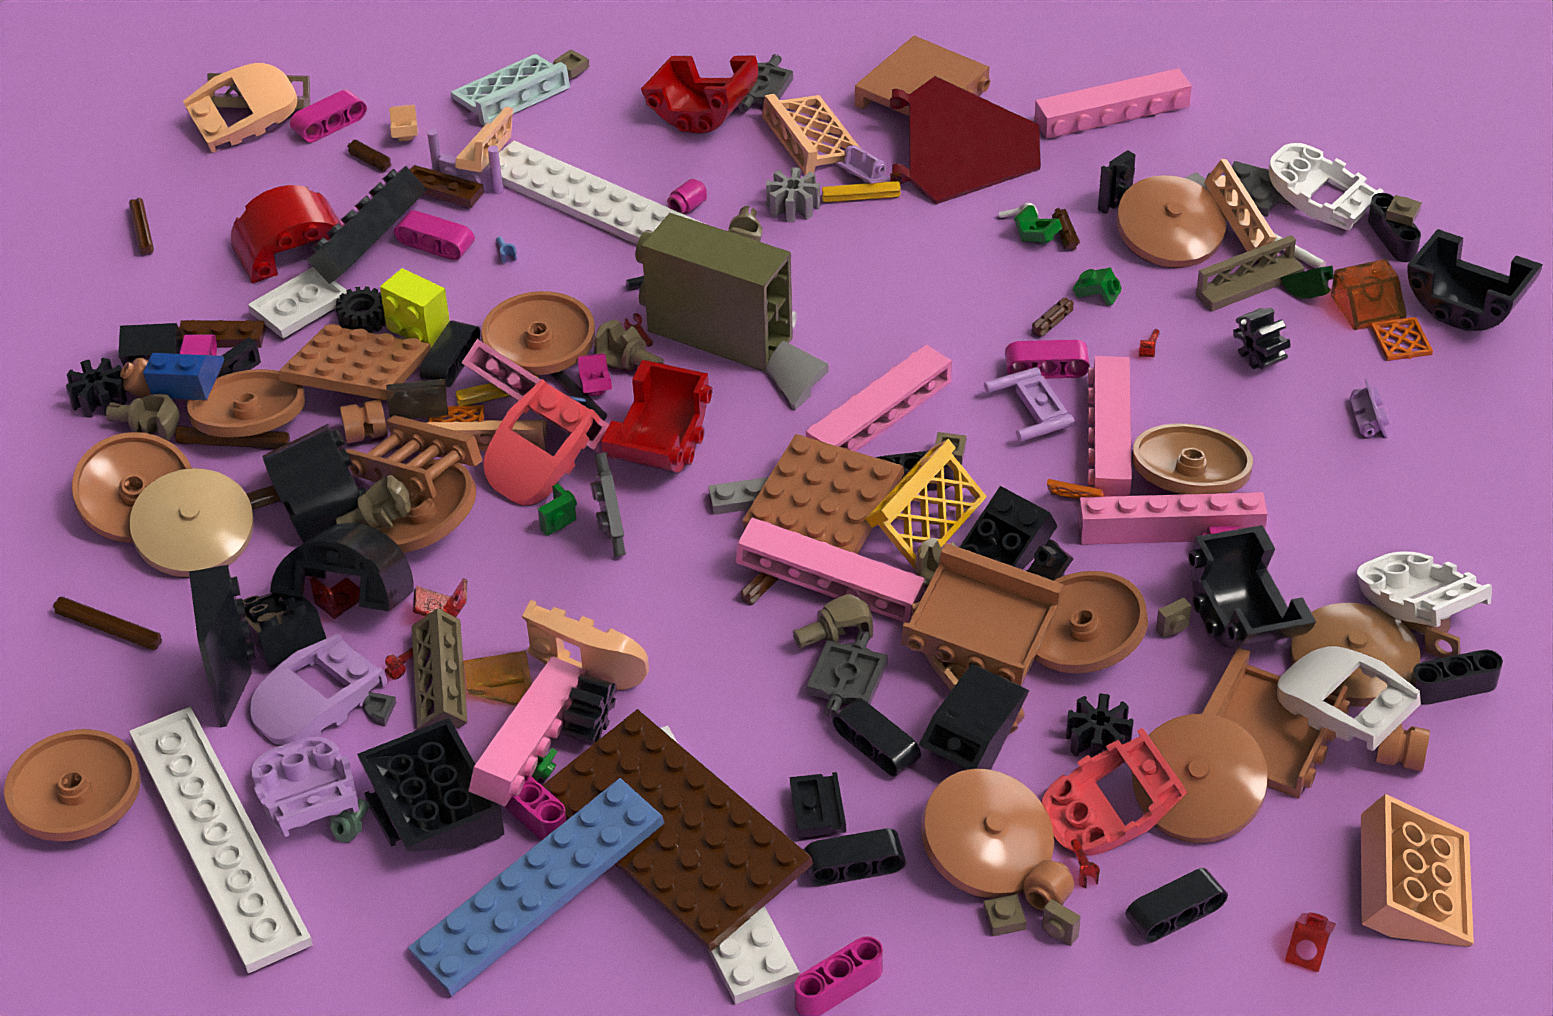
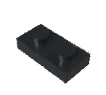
M248 337L221 355L224 357V362L217 378L234 372L251 370L259 365L261 360L257 342Z

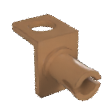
M1450 617L1441 619V625L1438 627L1402 620L1409 629L1425 634V652L1440 658L1461 654L1460 638L1447 633L1450 629ZM1444 640L1448 642L1452 647V652L1443 650L1438 645L1439 641Z

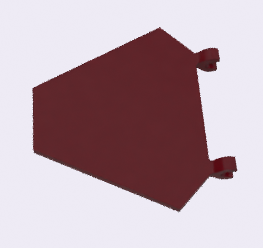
M937 76L932 77L910 94L902 89H892L890 108L901 109L909 106V169L901 164H892L890 182L898 181L900 184L910 181L932 202L939 204L1040 170L1039 124Z

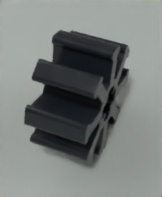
M1270 307L1264 310L1263 308L1239 316L1235 320L1239 328L1233 330V336L1244 343V346L1239 348L1238 352L1241 357L1249 355V365L1252 369L1259 367L1264 369L1288 358L1284 350L1291 347L1290 339L1282 337L1279 333L1282 329L1286 328V325L1282 319L1274 322L1275 311Z
M101 358V363L97 369H92L91 362L88 359L80 362L83 373L74 372L73 370H69L67 373L69 383L66 384V389L71 406L74 411L81 407L84 417L92 418L97 406L102 407L103 414L106 416L107 406L111 402L121 405L126 404L127 397L125 392L127 391L124 390L123 378L120 377L122 368L120 365L112 368L110 359Z
M581 674L578 677L577 688L572 687L569 694L572 703L564 711L563 720L567 722L562 730L563 735L592 744L597 742L601 738L602 730H606L610 723L607 716L608 712L615 707L616 698H613V694L617 688L616 684Z
M1100 693L1098 696L1097 708H1094L1087 701L1086 696L1077 699L1076 712H1073V710L1068 711L1066 739L1071 738L1070 751L1073 755L1077 757L1080 752L1090 748V757L1092 758L1101 753L1103 749L1107 750L1106 746L1117 740L1122 745L1131 741L1134 720L1132 718L1128 720L1129 706L1121 701L1120 705L1109 710L1110 695Z

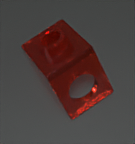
M314 576L310 578L315 604L333 619H336L359 603L360 587L350 579L345 578L329 589Z
M463 578L452 596L417 586L414 590L413 613L426 616L438 608L457 617L467 602L468 579Z
M1302 913L1295 923L1285 961L1319 972L1329 937L1334 932L1336 923L1328 921L1327 917L1318 913ZM1302 940L1313 942L1317 948L1316 956L1310 960L1301 958L1296 950L1297 944Z

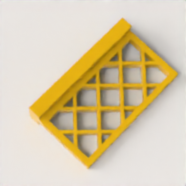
M949 439L933 446L865 518L872 528L878 525L914 569L917 555L913 552V542L923 543L930 538L929 524L939 525L940 538L937 540L940 547H942L987 498L985 493L952 454L956 447ZM946 463L953 470L954 480L944 479V466ZM928 483L937 484V498L928 497ZM945 485L954 487L955 501L945 499ZM962 488H967L975 497L971 503L963 502ZM911 501L920 502L921 516L911 515ZM928 503L938 504L939 519L929 517ZM946 506L956 508L955 521L947 520ZM894 519L903 520L904 534H899L891 525ZM911 521L921 522L922 537L912 535Z

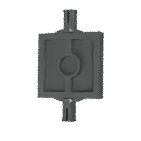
M773 54L767 63H758L757 82L751 92L738 105L739 110L742 112L743 110L747 112L753 103L763 106L765 95L775 94L780 100L793 81V71L778 66L782 61L778 54L777 56Z
M1234 161L1232 165L1233 170L1262 216L1268 217L1271 209L1277 203L1294 207L1275 189L1270 180L1268 169Z
M607 452L595 454L598 473L594 475L595 482H591L590 487L593 500H597L600 505L601 512H596L599 530L605 532L609 539H611L614 557L625 555L624 532L613 475L609 469Z
M860 630L853 644H841L827 640L807 684V694L829 700L824 709V714L827 717H830L831 714L832 718L838 713L841 704L849 705L857 698H862L871 704L888 664V655L873 652L866 648L871 637L867 631L863 635V630Z

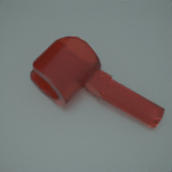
M633 314L636 325L630 324L628 319L625 318V330L633 326L646 345L651 347L653 341L641 326V315Z
M1158 329L1153 330L1149 340H1140L1139 357H1155L1156 340L1160 334Z
M413 647L398 657L393 654L386 657L385 664L388 667L385 669V672L391 679L396 680L404 675L406 671L404 663L413 656Z
M1073 839L1070 843L1080 865L1079 885L1087 888L1086 876H1092L1096 884H1098L1099 866L1094 862L1088 861L1079 840Z

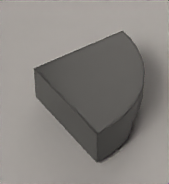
M369 692V695L364 700L365 712L373 722L386 726L396 705L395 696Z

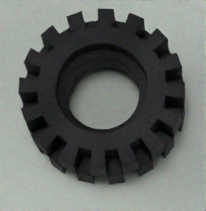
M359 286L355 287L356 291H352L350 288L346 290L347 295L344 293L339 295L340 299L336 300L335 306L338 323L341 328L351 330L364 329L368 333H373V329L380 331L381 325H386L381 292L378 293V289L373 288L370 291V287L365 286L364 290H361Z

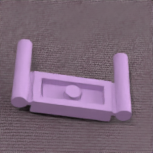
M436 129L427 131L432 170L483 184L484 193H488L490 190H493L495 194L503 192L497 146L488 147L490 166H486L481 173L455 168L456 157L441 154L438 131Z
M1038 367L984 382L986 393L1016 386V393L1038 423L1016 431L1020 442L1074 425L1073 416L1068 414L1066 408L1041 375Z

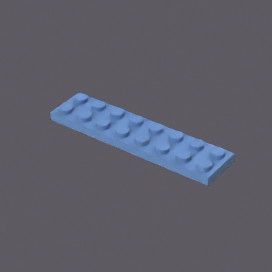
M619 778L408 947L411 955L453 996L665 824L662 815Z

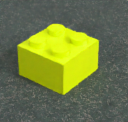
M401 268L380 286L386 327L391 332L405 338H416L420 342L430 343L431 349L450 321L445 288Z

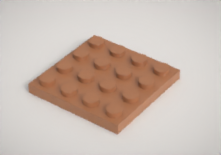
M337 324L325 325L279 370V381L388 400L423 362L430 351V343L420 342L416 338H397L388 333H368L364 329H345Z
M795 434L743 518V527L746 529L751 518H755L858 554L872 530V527L865 518L899 483L904 475V468L896 463Z

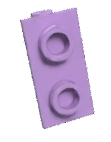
M855 145L846 147L844 151L845 161L837 162L836 164L845 169L846 173L863 179L864 183H879L890 181L891 179L884 175L887 167L883 160L867 154L866 151Z
M1364 379L1367 387L1354 389L1350 395L1359 431L1365 437H1372L1376 432L1382 431L1384 437L1387 438L1384 426L1388 425L1389 421L1384 408H1378L1379 405L1383 404L1377 388L1371 389L1368 379Z

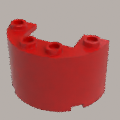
M756 55L733 56L729 61L734 73L732 78H700L692 56H671L645 83L641 91L646 99V104L662 119L680 131L691 133L711 132L728 118L751 92L757 82L758 63Z
M301 185L279 186L259 194L245 205V212L240 218L236 217L233 224L231 246L250 281L255 283L278 275L274 254L320 240L323 237L327 240L329 236L326 233L337 223L342 224L330 203L321 193H316L309 190L308 187Z
M642 360L632 379L634 401L623 423L611 420L601 440L603 452H607V457L672 472H680L687 464H692L696 444H701L704 438L705 429L702 425L706 405L710 403L713 393L712 386H708V373Z

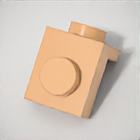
M415 105L390 107L391 137L398 138V141H409L413 139V136H418Z

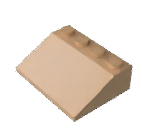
M1384 794L1361 813L1362 925L1393 938L1466 947L1473 945L1469 832L1387 794Z

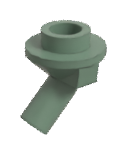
M358 799V812L354 813L353 810L351 812L343 810L340 814L331 816L330 829L334 837L341 842L353 840L362 831L361 820L370 804L363 799Z

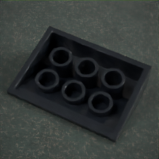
M228 565L189 572L198 645L220 728L228 725L252 674L250 660L256 659L253 641H246V639L251 638L248 620H241V618L246 617L243 599H236V596L241 595L237 576L231 577Z
M450 718L357 754L407 852L475 847L505 834L502 813L498 803L469 792L475 762Z

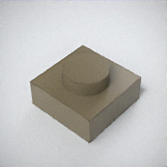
M573 50L567 51L553 61V65L559 62L565 64L568 77L571 79L589 68V59Z
M1395 195L1387 209L1385 219L1412 227L1421 210L1422 202Z
M937 432L935 445L949 439L956 447L952 453L958 462L962 464L967 436Z
M1181 598L1158 609L1156 631L1163 639L1174 633H1180L1186 627H1189L1191 604L1185 598Z
M1017 894L984 900L983 909L992 936L1026 930L1027 921Z
M1051 899L1044 907L1042 929L1046 930L1051 937L1058 940L1061 939L1071 946L1079 937L1081 916Z

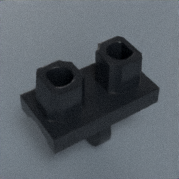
M1049 539L1045 546H1039L1034 553L1033 563L1026 571L1054 581L1065 576L1064 572L1074 558L1061 549L1057 542Z

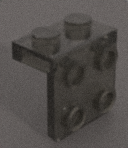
M445 379L386 385L390 418L393 415L408 419L425 417L428 419L433 417L434 419L448 415Z

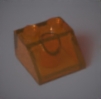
M1387 259L1340 268L1334 271L1331 297L1354 331L1371 327V323L1406 318L1407 314L1399 276Z

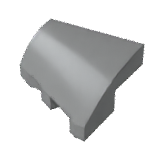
M782 341L770 357L766 366V373L772 381L777 383V389L780 394L784 393L789 400V407L796 410L811 397V387L828 373V363Z

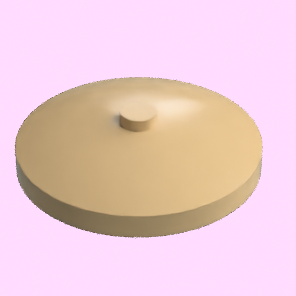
M198 468L174 471L153 481L140 493L130 515L131 536L139 555L146 563L158 571L178 577H190V571L230 565L248 546L254 527L252 506L242 487L224 474Z

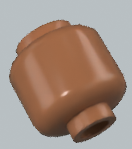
M136 358L132 363L127 362L120 373V377L123 378L124 390L139 398L151 395L143 375L148 360L144 358Z
M1044 860L1039 862L1027 876L1023 889L1028 903L1033 908L1044 911V907L1051 899L1063 905L1073 892L1075 883L1066 865L1052 860Z

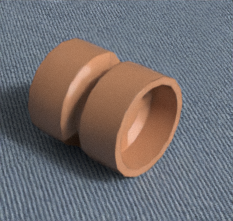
M381 399L364 402L363 407H358L356 404L340 407L347 444L363 441L367 435L371 439L388 436Z
M1400 724L1378 746L1376 763L1395 766L1398 762H1402L1404 768L1422 772L1430 730L1414 726L1404 730L1402 724Z

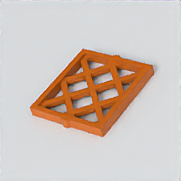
M1416 317L1371 323V329L1387 361L1411 359L1413 357L1433 354V349ZM1410 324V326H1409L1408 328H1405V327H1403V326H1400V325ZM1383 327H1391L1389 331L1383 329ZM1398 329L1404 333L1400 336L1393 333V331ZM1410 334L1417 338L1415 341L1407 339L1406 336ZM1390 336L1397 339V342L1394 344L1386 340ZM1401 342H1405L1411 346L1406 349L1399 345ZM1415 347L1422 349L1419 351H1412ZM1395 350H1399V351L1403 352V353L1393 354V352H1394Z
M485 405L433 406L431 415H429V422H473L475 420L483 422Z
M1053 479L1047 480L1048 490L1053 495L1080 500V497H1105L1102 489Z

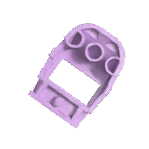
M340 634L331 636L296 651L259 684L253 693L250 704L252 724L271 742L280 746L308 737H320L322 729L333 723L337 726L348 720L347 714L357 705L362 707L365 698L374 686L381 684L384 687L388 683L384 669L382 667L377 668L342 640ZM318 664L346 687L327 699L299 677L295 671L306 665L312 667Z
M308 737L275 747L260 755L253 763L251 771L255 782L254 790L268 821L284 837L289 836V829L306 826L310 822L326 816L338 815L343 810L352 808L354 813L359 811L350 762L347 756H341L339 747L327 738Z

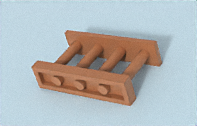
M393 415L386 421L390 430V436L371 451L363 453L352 449L346 450L352 461V465L348 467L353 476L377 482L388 475H392L407 487L408 492L432 499L437 496L432 480L453 464L459 462L475 467L483 461L474 435ZM394 447H401L387 459L381 458ZM416 451L421 452L409 463H401ZM435 457L441 458L427 470L421 469Z

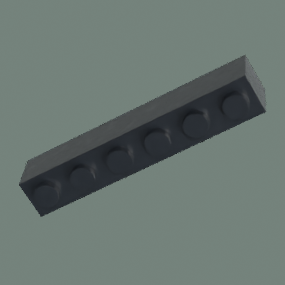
M407 166L398 172L393 169L382 178L385 183L379 182L368 192L371 195L370 198L366 195L355 205L358 209L356 212L353 209L340 219L343 222L342 225L337 223L326 233L329 236L327 240L323 237L312 246L315 252L307 260L328 284L344 274L427 191Z

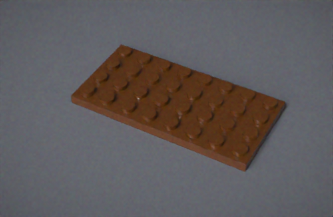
M638 709L542 785L565 806L566 820L619 778L662 815L665 824L615 863V865L710 952L813 865L812 858L808 853Z

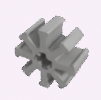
M792 167L791 177H786L781 170L773 173L774 181H766L767 207L770 206V214L774 218H777L779 214L786 211V222H795V212L801 213L807 220L813 217V208H820V183H816V175L813 172H809V174L800 178V168Z

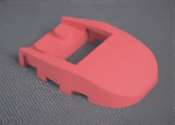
M542 379L509 409L496 430L485 452L483 462L484 473L489 485L502 496L520 505H533L541 502L553 492L552 486L565 473L570 474L576 465L574 461L581 449H585L589 441L586 434L593 421L598 423L601 418L594 410H590ZM529 410H532L570 434L554 456L512 431L513 425L523 413L526 414Z
M1143 728L1137 730L1140 735L1139 737L1123 745L1117 740L1107 745V750L1092 758L1089 755L1085 756L1077 762L1078 768L1068 776H1060L1045 792L1041 803L1049 815L1054 837L1067 850L1080 855H1098L1114 849L1150 830L1187 794L1185 787ZM1124 762H1126L1153 801V804L1148 807L1149 811L1136 822L1131 821L1127 825H1124L1096 783Z

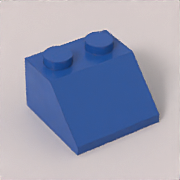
M152 353L143 375L151 395L166 394L171 399L207 400L224 362V357L217 355Z

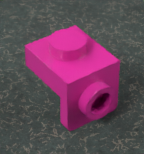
M604 353L579 356L577 358L583 393L596 396L612 389L611 377Z

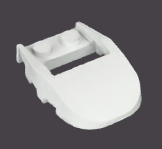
M1290 143L1284 145L1270 160V180L1275 189L1287 201L1311 218L1348 231L1370 209L1372 196L1384 192L1381 188L1375 190L1365 184L1367 178L1359 172L1354 175L1346 170V163L1336 158L1332 162L1323 157V151L1306 144ZM1326 182L1346 191L1332 205L1327 202L1321 205L1311 200L1312 195Z
M1407 551L1388 553L1362 564L1357 570L1360 589L1364 596L1379 609L1399 620L1438 627L1441 625V619H1447L1452 614L1464 609H1470L1475 604H1491L1492 585L1486 584L1482 586L1476 583V576L1467 572L1462 575L1457 572V565L1450 562L1443 563V566L1433 563L1432 556Z
M1337 646L1323 647L1303 656L1280 677L1277 685V698L1282 706L1294 715L1301 714L1306 717L1309 726L1320 730L1322 727L1336 732V737L1348 742L1353 737L1367 741V749L1372 751L1421 705L1420 691L1384 662L1360 652ZM1357 668H1360L1362 673L1372 678L1376 676L1386 682L1387 688L1353 719L1323 700Z

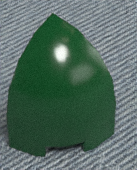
M1333 265L1283 276L1281 280L1284 287L1298 298L1323 296L1331 291L1328 287V281L1334 279Z

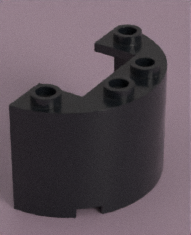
M1437 229L1407 265L1409 285L1414 295L1437 321L1444 322L1455 328L1465 331H1482L1499 325L1536 281L1543 264L1516 255L1511 261L1510 274L1507 276L1461 260L1463 237Z
M329 424L263 455V461L271 481L303 543L322 530L336 525V518L358 508V497L367 492L364 486L358 488L348 468V466L352 465V461L346 449L341 448L346 443L338 429L332 430Z
M341 523L330 526L295 548L279 563L270 586L271 593L300 597L304 594L305 576L325 579L327 571L360 576L359 607L390 611L414 591L412 571L400 547L380 530L360 523Z
M1263 525L1196 536L1192 550L1188 552V563L1191 567V580L1194 592L1192 597L1193 608L1197 613H1200L1207 635L1213 637L1218 643L1227 648L1242 647L1304 635L1311 631L1316 624V620L1303 597L1291 599L1289 606H1287L1269 574L1267 567L1274 554L1275 547Z

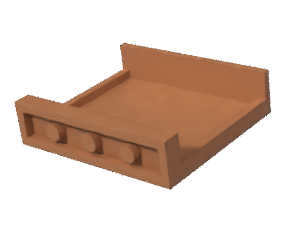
M913 35L855 85V106L864 109L871 102L875 101L890 108L892 89H902L910 94L934 76L980 96L990 86V67ZM909 106L893 109L909 116Z
M945 543L941 550L940 564L910 622H904L901 645L907 646L913 651H921L937 657L943 662H951L967 669L971 664H974L1022 686L1059 608L1064 584Z
M1238 647L1202 714L1223 717L1245 729L1257 742L1264 755L1267 766V787L1300 798L1305 787L1311 788L1317 772L1314 768L1316 764H1323L1328 751L1326 744L1328 741L1333 742L1335 740L1336 732L1324 727L1317 730L1308 725L1306 717L1301 714L1294 715L1284 708L1277 698V685L1281 676L1248 665L1250 651ZM1343 686L1338 697L1330 694L1323 701L1347 714L1351 703L1346 700L1348 686Z

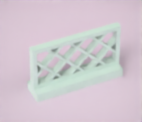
M534 54L451 91L452 99L477 114L480 124L485 126L487 123L491 124L505 107L513 108L514 114L569 89L570 82L565 64L559 62L553 65L537 54Z

